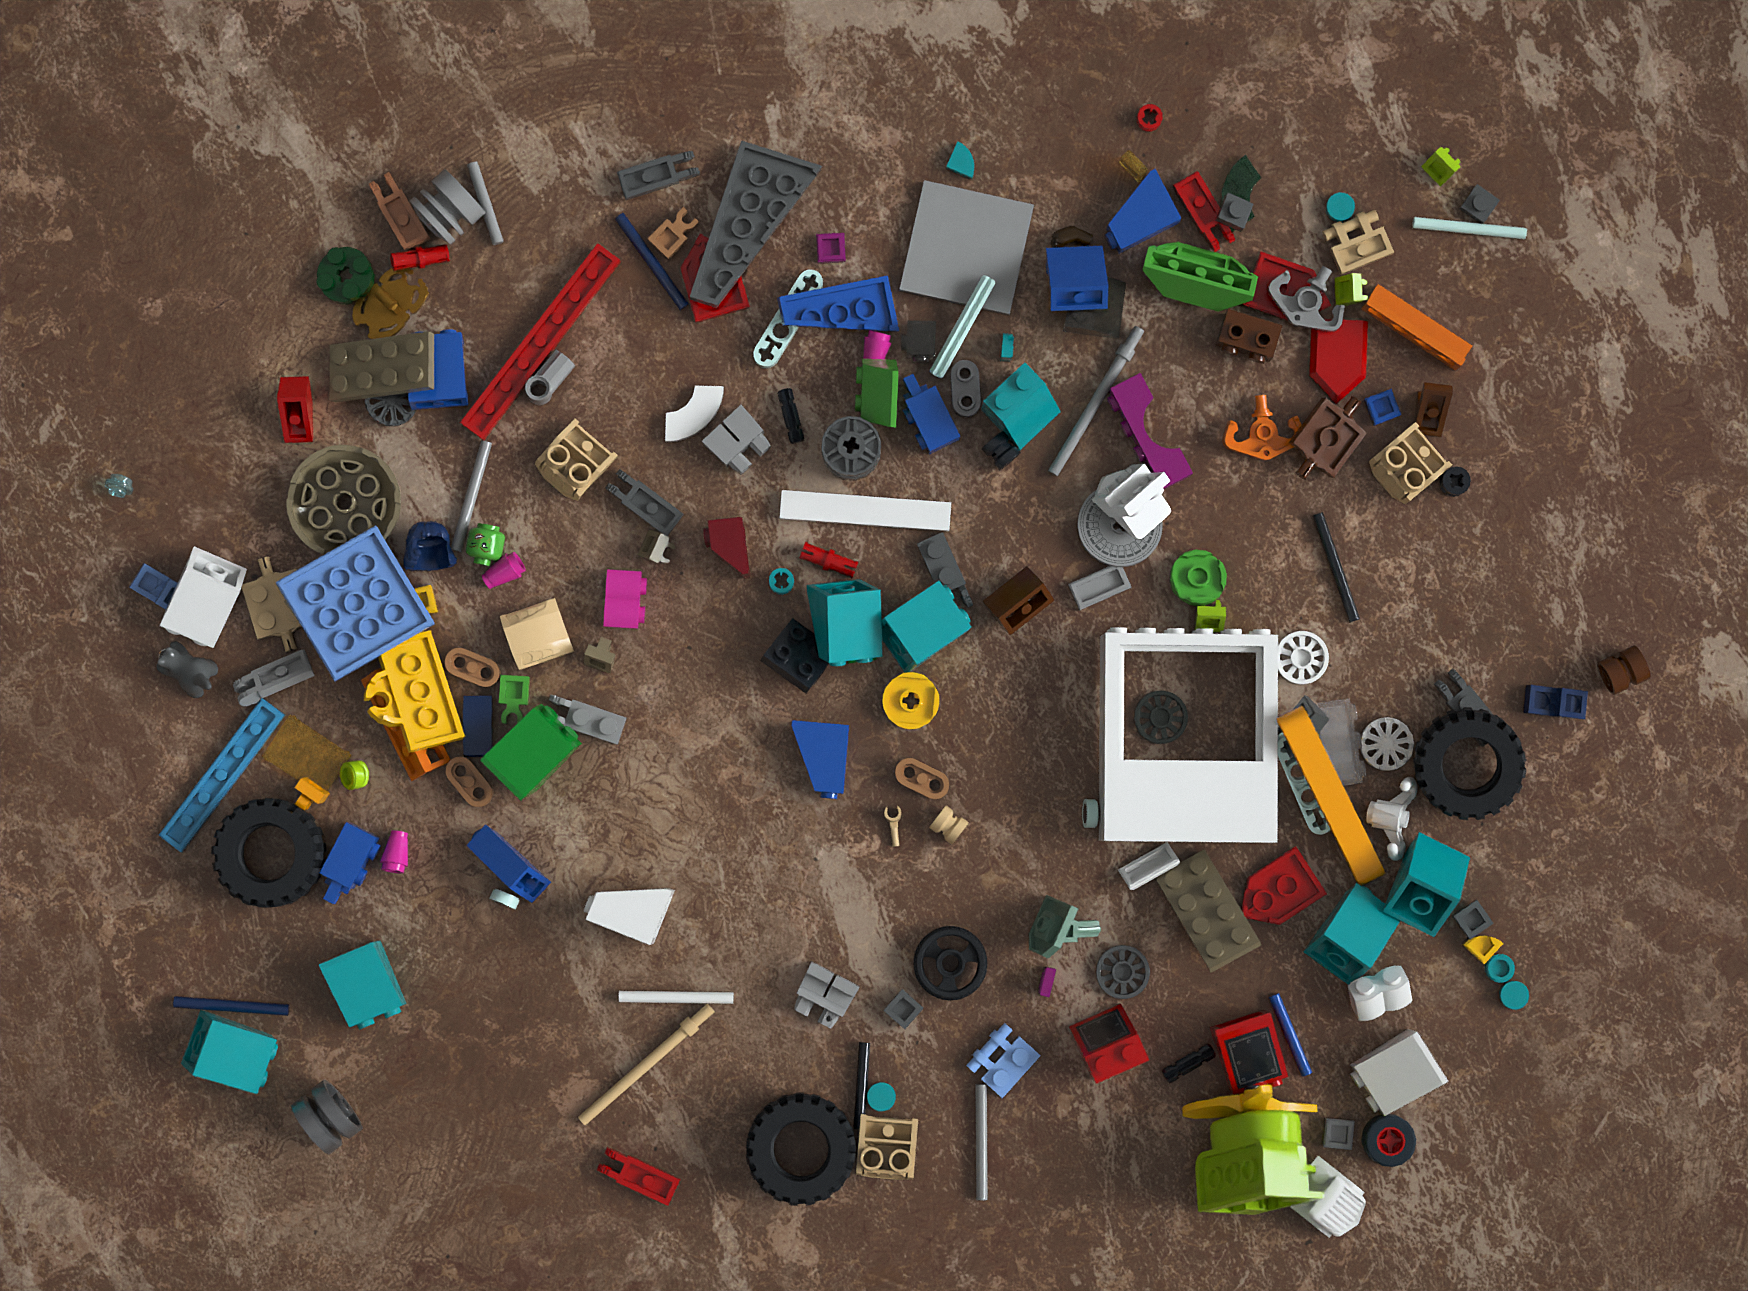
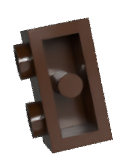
M1228 309L1222 322L1216 346L1222 347L1221 351L1226 354L1237 356L1239 352L1249 355L1248 359L1253 362L1264 364L1265 360L1270 362L1274 356L1283 325Z
M1026 566L983 600V603L994 619L1009 635H1012L1051 604L1054 598L1044 583Z

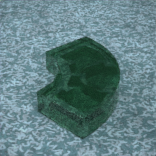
M1246 155L1239 159L1228 173L1221 191V205L1227 193L1250 202L1252 189L1262 177ZM1252 210L1250 212L1247 222H1249L1255 217ZM1229 227L1232 233L1236 231L1235 229Z

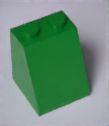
M543 704L534 707L480 760L520 801L536 792L582 744L577 739V733L569 726H564L557 719L558 715L556 712Z

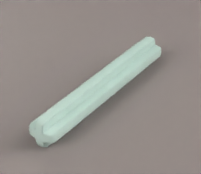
M986 275L981 277L930 369L931 374L938 378L944 377L995 285V281Z

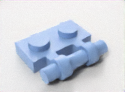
M1005 1023L997 1031L994 1029L989 1035L991 1038L980 1050L977 1049L972 1054L973 1058L966 1065L974 1073L981 1065L987 1068L988 1071L981 1079L1001 1098L1009 1092L1041 1056L1020 1036L1010 1044L1006 1038L1013 1030ZM1000 1045L1005 1052L993 1063L989 1057Z

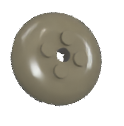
M349 445L329 446L311 454L296 469L291 478L286 499L287 514L292 528L298 537L308 547L324 555L374 526H377L386 540L394 530L400 515V488L390 467L373 452ZM345 495L351 496L352 504L349 509L341 510L338 505L340 498Z

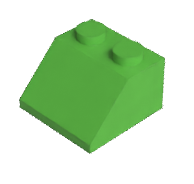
M862 359V367H856V384H861V395L855 394V412H860V418L868 422L896 427L898 395L897 362L892 359Z

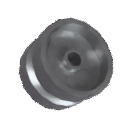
M323 1080L312 1089L313 1099L304 1095L293 1103L291 1108L307 1135L323 1152L329 1155L342 1145L341 1135L350 1139L361 1131L363 1127L358 1116L342 1094L330 1082Z

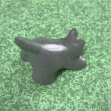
M177 641L172 642L170 647L159 652V660L156 665L157 670L161 674L178 680L182 690L189 696L200 698L204 694L203 689L210 690L212 688L209 678L216 676L218 673V666L213 660L193 657Z

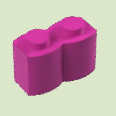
M607 569L604 627L639 629V623L645 622V606H640L641 595H646L647 578H642V572Z

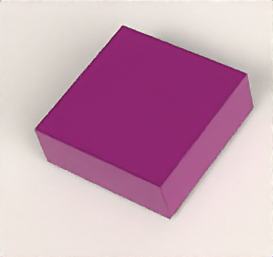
M844 233L816 234L818 264L846 262Z
M1047 966L1043 967L1037 991L1039 995L1050 997L1057 969Z

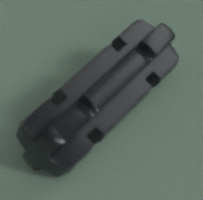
M791 388L778 391L779 402L783 405L781 410L786 429H789V432H787L791 444H797L804 441L803 430L799 427L801 422L796 403H793V400H795Z
M1205 1044L1198 1048V1052L1193 1051L1177 1060L1175 1065L1165 1067L1162 1070V1074L1166 1081L1172 1083L1179 1079V1075L1182 1074L1184 1076L1203 1065L1202 1062H1208L1215 1058L1216 1054L1211 1045Z

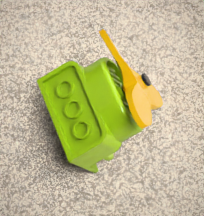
M1271 1085L1244 1086V1094L1216 1097L1189 1103L1182 1107V1116L1186 1118L1210 1119L1226 1117L1216 1120L1210 1125L1211 1150L1200 1153L1196 1160L1198 1212L1256 1215L1324 1198L1323 1192H1309L1308 1175L1316 1173L1315 1166L1307 1165L1306 1148L1302 1146L1300 1117L1297 1113L1292 1112H1318L1316 1104L1278 1101L1272 1098Z

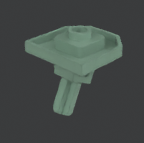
M1046 895L1029 932V950L1050 958L1065 942H1077L1078 938L1097 937L1099 932H1101L1099 921H1076L1074 918L1078 908Z

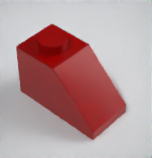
M309 376L280 377L277 402L284 443L313 442V398Z

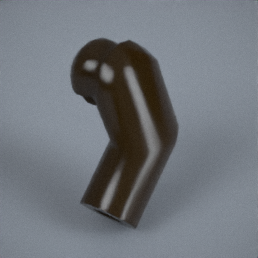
M1068 226L1056 230L1052 234L1051 246L1053 248L1065 247L1066 244L1071 242L1082 246H1089L1093 235L1075 226Z

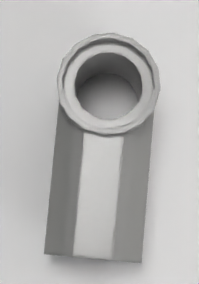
M555 350L540 370L527 380L525 391L528 399L535 405L548 403L554 391L575 368V364L563 353ZM542 384L546 387L545 394L539 397L532 395V388L535 385Z

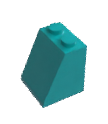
M1026 362L983 401L981 411L1001 432L1003 431L1008 436V439L1019 451L1061 412L1045 382Z
M860 579L807 585V595L819 658L828 662L830 666L846 665V661L856 660L858 663H869L873 661V658L883 657L880 589Z
M940 581L882 619V641L904 673L911 672L972 628L966 611L957 607L953 601L954 595L947 585H942Z
M1419 832L1406 850L1383 912L1435 937L1461 899L1470 857Z
M1356 883L1345 892L1303 952L1349 985L1371 969L1400 920L1384 913L1385 903L1375 897L1370 889Z
M381 940L371 942L319 964L349 1028L357 1025L360 1030L375 1023L374 1017L384 1014L385 1019L400 1013V1006L406 1004Z
M200 1010L181 1064L194 1076L258 1094L259 1088L265 1085L268 1077V1071H266L268 1063L275 1058L277 1053V1039L269 1033Z

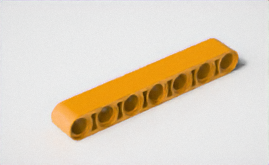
M1300 706L1276 718L1357 883L1363 886L1386 874L1304 707Z

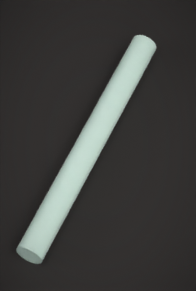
M1420 217L1413 218V228L1517 239H1526L1527 228Z

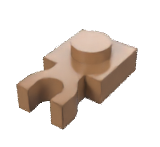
M684 207L678 212L676 221L673 224L666 219L648 238V241L668 260L688 241L684 233L695 229L699 225V221L696 218L689 224H685L682 221V218L688 213Z

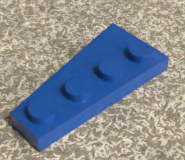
M888 276L777 298L783 326L887 332L899 331Z

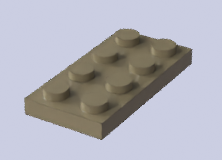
M429 331L330 345L329 400L333 402L434 389V334Z
M1205 849L1155 878L1210 973L1261 946L1260 940Z

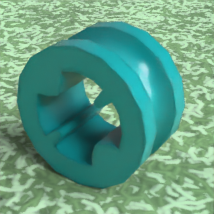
M785 568L775 569L769 576L771 590L780 595L790 592L794 586L793 574ZM780 574V577H782V574L788 576V586L784 589L783 586H781V589L775 586V576Z

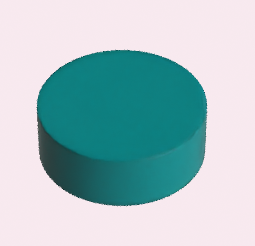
M1342 192L1332 195L1326 203V213L1335 222L1348 220L1355 210L1353 198Z
M1494 954L1485 963V973L1494 982H1506L1514 975V962L1507 955Z
M1508 981L1501 986L1499 999L1509 1009H1521L1529 1000V991L1519 981Z
M886 1082L873 1084L867 1093L869 1105L877 1111L889 1110L896 1100L895 1090Z

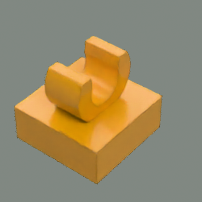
M308 777L301 778L295 788L302 794L297 799L295 805L304 811L305 809L308 810L313 802L317 804L324 803L330 793Z

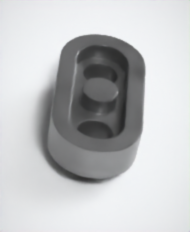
M961 360L954 364L950 374L952 406L959 416L971 417L978 412L981 405L979 370L973 362ZM967 369L970 372V377L963 379L959 374L960 371ZM964 397H968L972 400V404L969 407H965L962 405L961 400Z

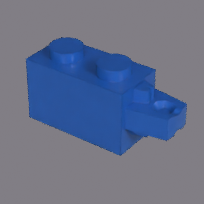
M914 374L903 378L908 393L903 395L906 408L902 411L908 424L914 423L918 434L915 435V438L921 450L927 449L930 455L960 440L961 436L936 386L928 389L925 384L920 387Z
M351 822L345 823L320 871V874L327 877L324 883L330 885L323 898L324 900L336 904L342 892L348 894L356 885L361 886L368 873L365 867L369 859L373 861L381 848V845L378 844L380 837Z

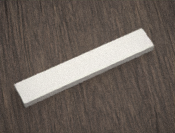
M782 490L780 519L947 532L950 529L951 502Z

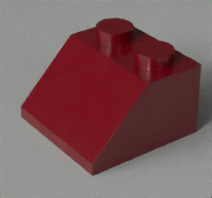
M734 517L708 520V528H703L706 548L711 547L715 556L744 579L750 578L743 518Z

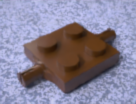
M1351 396L1343 409L1336 407L1327 398H1321L1289 443L1305 459L1298 471H1296L1300 478L1306 480L1314 467L1319 468L1328 477L1334 478L1366 435V432L1356 424L1352 417L1355 410L1361 404V401L1356 397Z

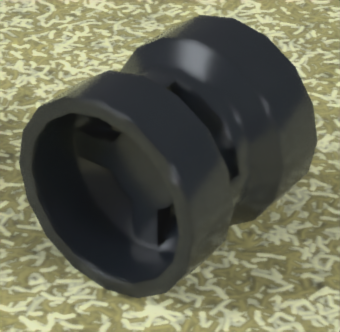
M1003 431L982 448V451L987 456L993 457L994 465L999 471L1021 454L1016 446L1008 443V436Z

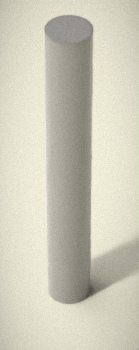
M478 162L469 163L467 167L479 204L486 212L483 216L492 244H501L504 241Z

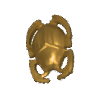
M392 268L389 269L378 280L383 285L379 287L375 283L368 295L363 299L359 298L355 303L352 313L353 321L356 326L360 324H367L369 326L367 337L370 339L395 336L410 319V315L406 313L408 309L412 314H415L426 301L429 292L423 279H418L420 287L407 284L405 272L412 275V269L407 268L393 271ZM396 274L402 275L400 279H397L395 281H388L392 276ZM416 290H418L419 297L414 304H412L414 293L416 292ZM366 300L364 314H361L363 303ZM397 324V326L391 330L379 332V329H388Z

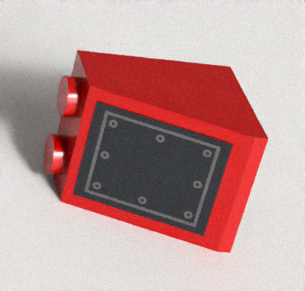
M1121 1004L1068 1026L1090 1077L1096 1084L1149 1061L1140 1037Z
M1260 1010L1209 1027L1230 1092L1233 1095L1244 1094V1086L1271 1085L1273 1088L1283 1084L1282 1079L1288 1077L1270 1012Z

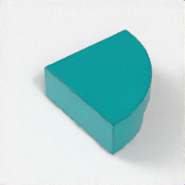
M957 141L946 169L972 180L974 174L973 156L965 145Z
M1003 333L1000 361H1012L1013 334Z

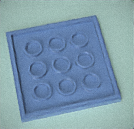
M377 526L370 528L276 582L277 587L334 682L435 624Z

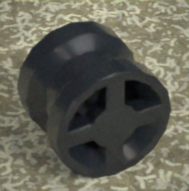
M1457 466L1449 468L1439 478L1441 491L1450 497L1463 494L1468 490L1471 483L1467 470Z

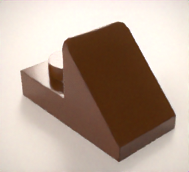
M1424 382L1422 391H1418L1414 423L1416 422L1419 425L1418 429L1423 435L1442 436L1453 394L1451 385Z

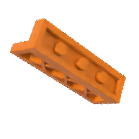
M1379 284L1376 285L1361 308L1455 371L1462 366L1466 360V355L1472 348L1471 344Z
M382 668L374 670L361 679L365 689L370 680L382 671ZM375 695L370 699L373 706L379 708L386 707V701L383 697ZM383 725L411 781L421 778L428 772L444 766L450 761L443 745L431 747L436 751L440 759L432 764L426 754L427 749L409 753L401 727Z

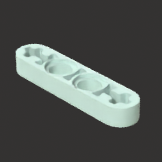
M815 270L802 272L788 295L796 294L797 289L803 292L806 286L803 280L805 278L811 279L812 276L816 278L815 283L818 286L817 288L811 287L808 291L823 288L821 275ZM779 309L753 352L756 364L762 368L775 366L799 328L788 326L789 334L783 339L776 338L773 334V328L777 324L782 323ZM769 337L774 343L782 346L780 349L774 346L771 350V355L774 358L772 360L766 359L763 362L761 361L762 357L759 351H766L770 342L765 340Z
M1282 732L1278 735V758L1309 829L1315 834H1325L1330 831V827L1316 799L1312 802H1304L1301 799L1303 791L1310 789L1304 775L1297 778L1293 777L1290 773L1291 768L1298 763L1295 757L1290 759L1286 749L1283 748V742L1286 738ZM1312 809H1318L1321 817L1324 818L1323 825L1319 826L1315 822L1316 818Z

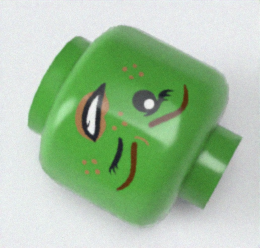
M478 523L477 527L469 530L466 554L474 557L473 563L490 566L491 561H498L502 557L505 535L499 532L500 527Z

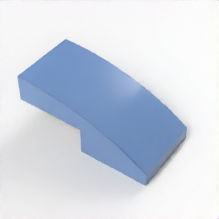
M143 563L129 588L166 609L177 582Z

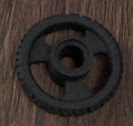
M944 926L929 932L918 944L913 959L914 973L921 987L936 998L950 1001L963 999L975 992L985 978L988 964L986 951L980 940L970 931L956 926ZM945 936H956L969 943L962 952L951 948L942 950L937 944V939ZM948 955L956 956L959 961L958 967L954 971H946L942 966L943 959ZM924 957L934 958L939 973L943 975L942 982L937 987L925 975L923 968ZM965 963H978L976 974L971 982L965 987L958 989L955 985V977L963 972Z

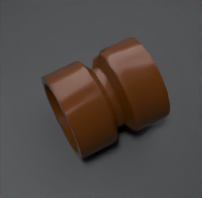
M1635 645L1620 651L1618 658L1609 656L1597 662L1602 681L1612 695L1628 689L1629 683L1637 685L1651 678L1649 666L1642 652Z

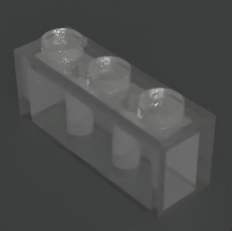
M1350 698L1315 703L1329 718V721L1318 733V736L1342 785L1363 783L1362 777H1366L1364 760H1359L1358 749L1362 748L1360 733L1355 732L1353 721H1357L1355 704H1351Z

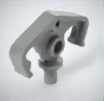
M1322 266L1316 277L1308 279L1307 282L1311 286L1300 288L1292 297L1283 295L1279 291L1280 286L1288 284L1291 278L1287 270L1269 284L1268 293L1293 326L1334 332L1342 324L1345 305H1336L1333 308V320L1329 322L1325 321L1318 313L1322 304L1320 291L1324 293L1327 291L1325 283L1332 273L1327 267Z

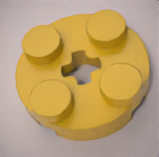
M915 672L902 673L892 679L886 686L882 699L883 709L888 719L898 727L918 729L928 724L936 715L939 708V693L933 682L926 676ZM909 693H914V697L919 699V704H915L913 709H908L907 704L902 701L903 698L908 697Z

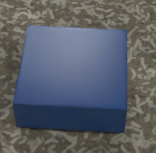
M1391 389L1364 399L1373 426L1401 416Z

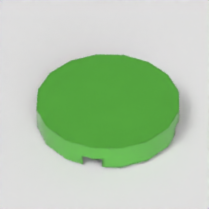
M1192 550L1183 553L1174 562L1170 571L1169 582L1172 591L1181 601L1189 605L1204 606L1213 603L1221 596L1226 586L1227 573L1224 564L1212 556V553L1204 550Z

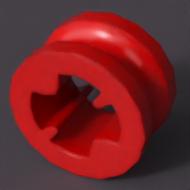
M1154 104L1144 105L1137 114V124L1146 132L1155 131L1163 119L1161 109ZM1149 111L1150 115L1152 112L1156 114L1155 124L1150 125L1149 121L1148 124L1143 121L1145 117L1144 112Z

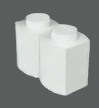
M1401 966L1387 967L1379 971L1375 976H1364L1348 985L1351 1006L1359 1021L1375 1019L1385 1011L1399 1010L1412 1002L1409 980Z

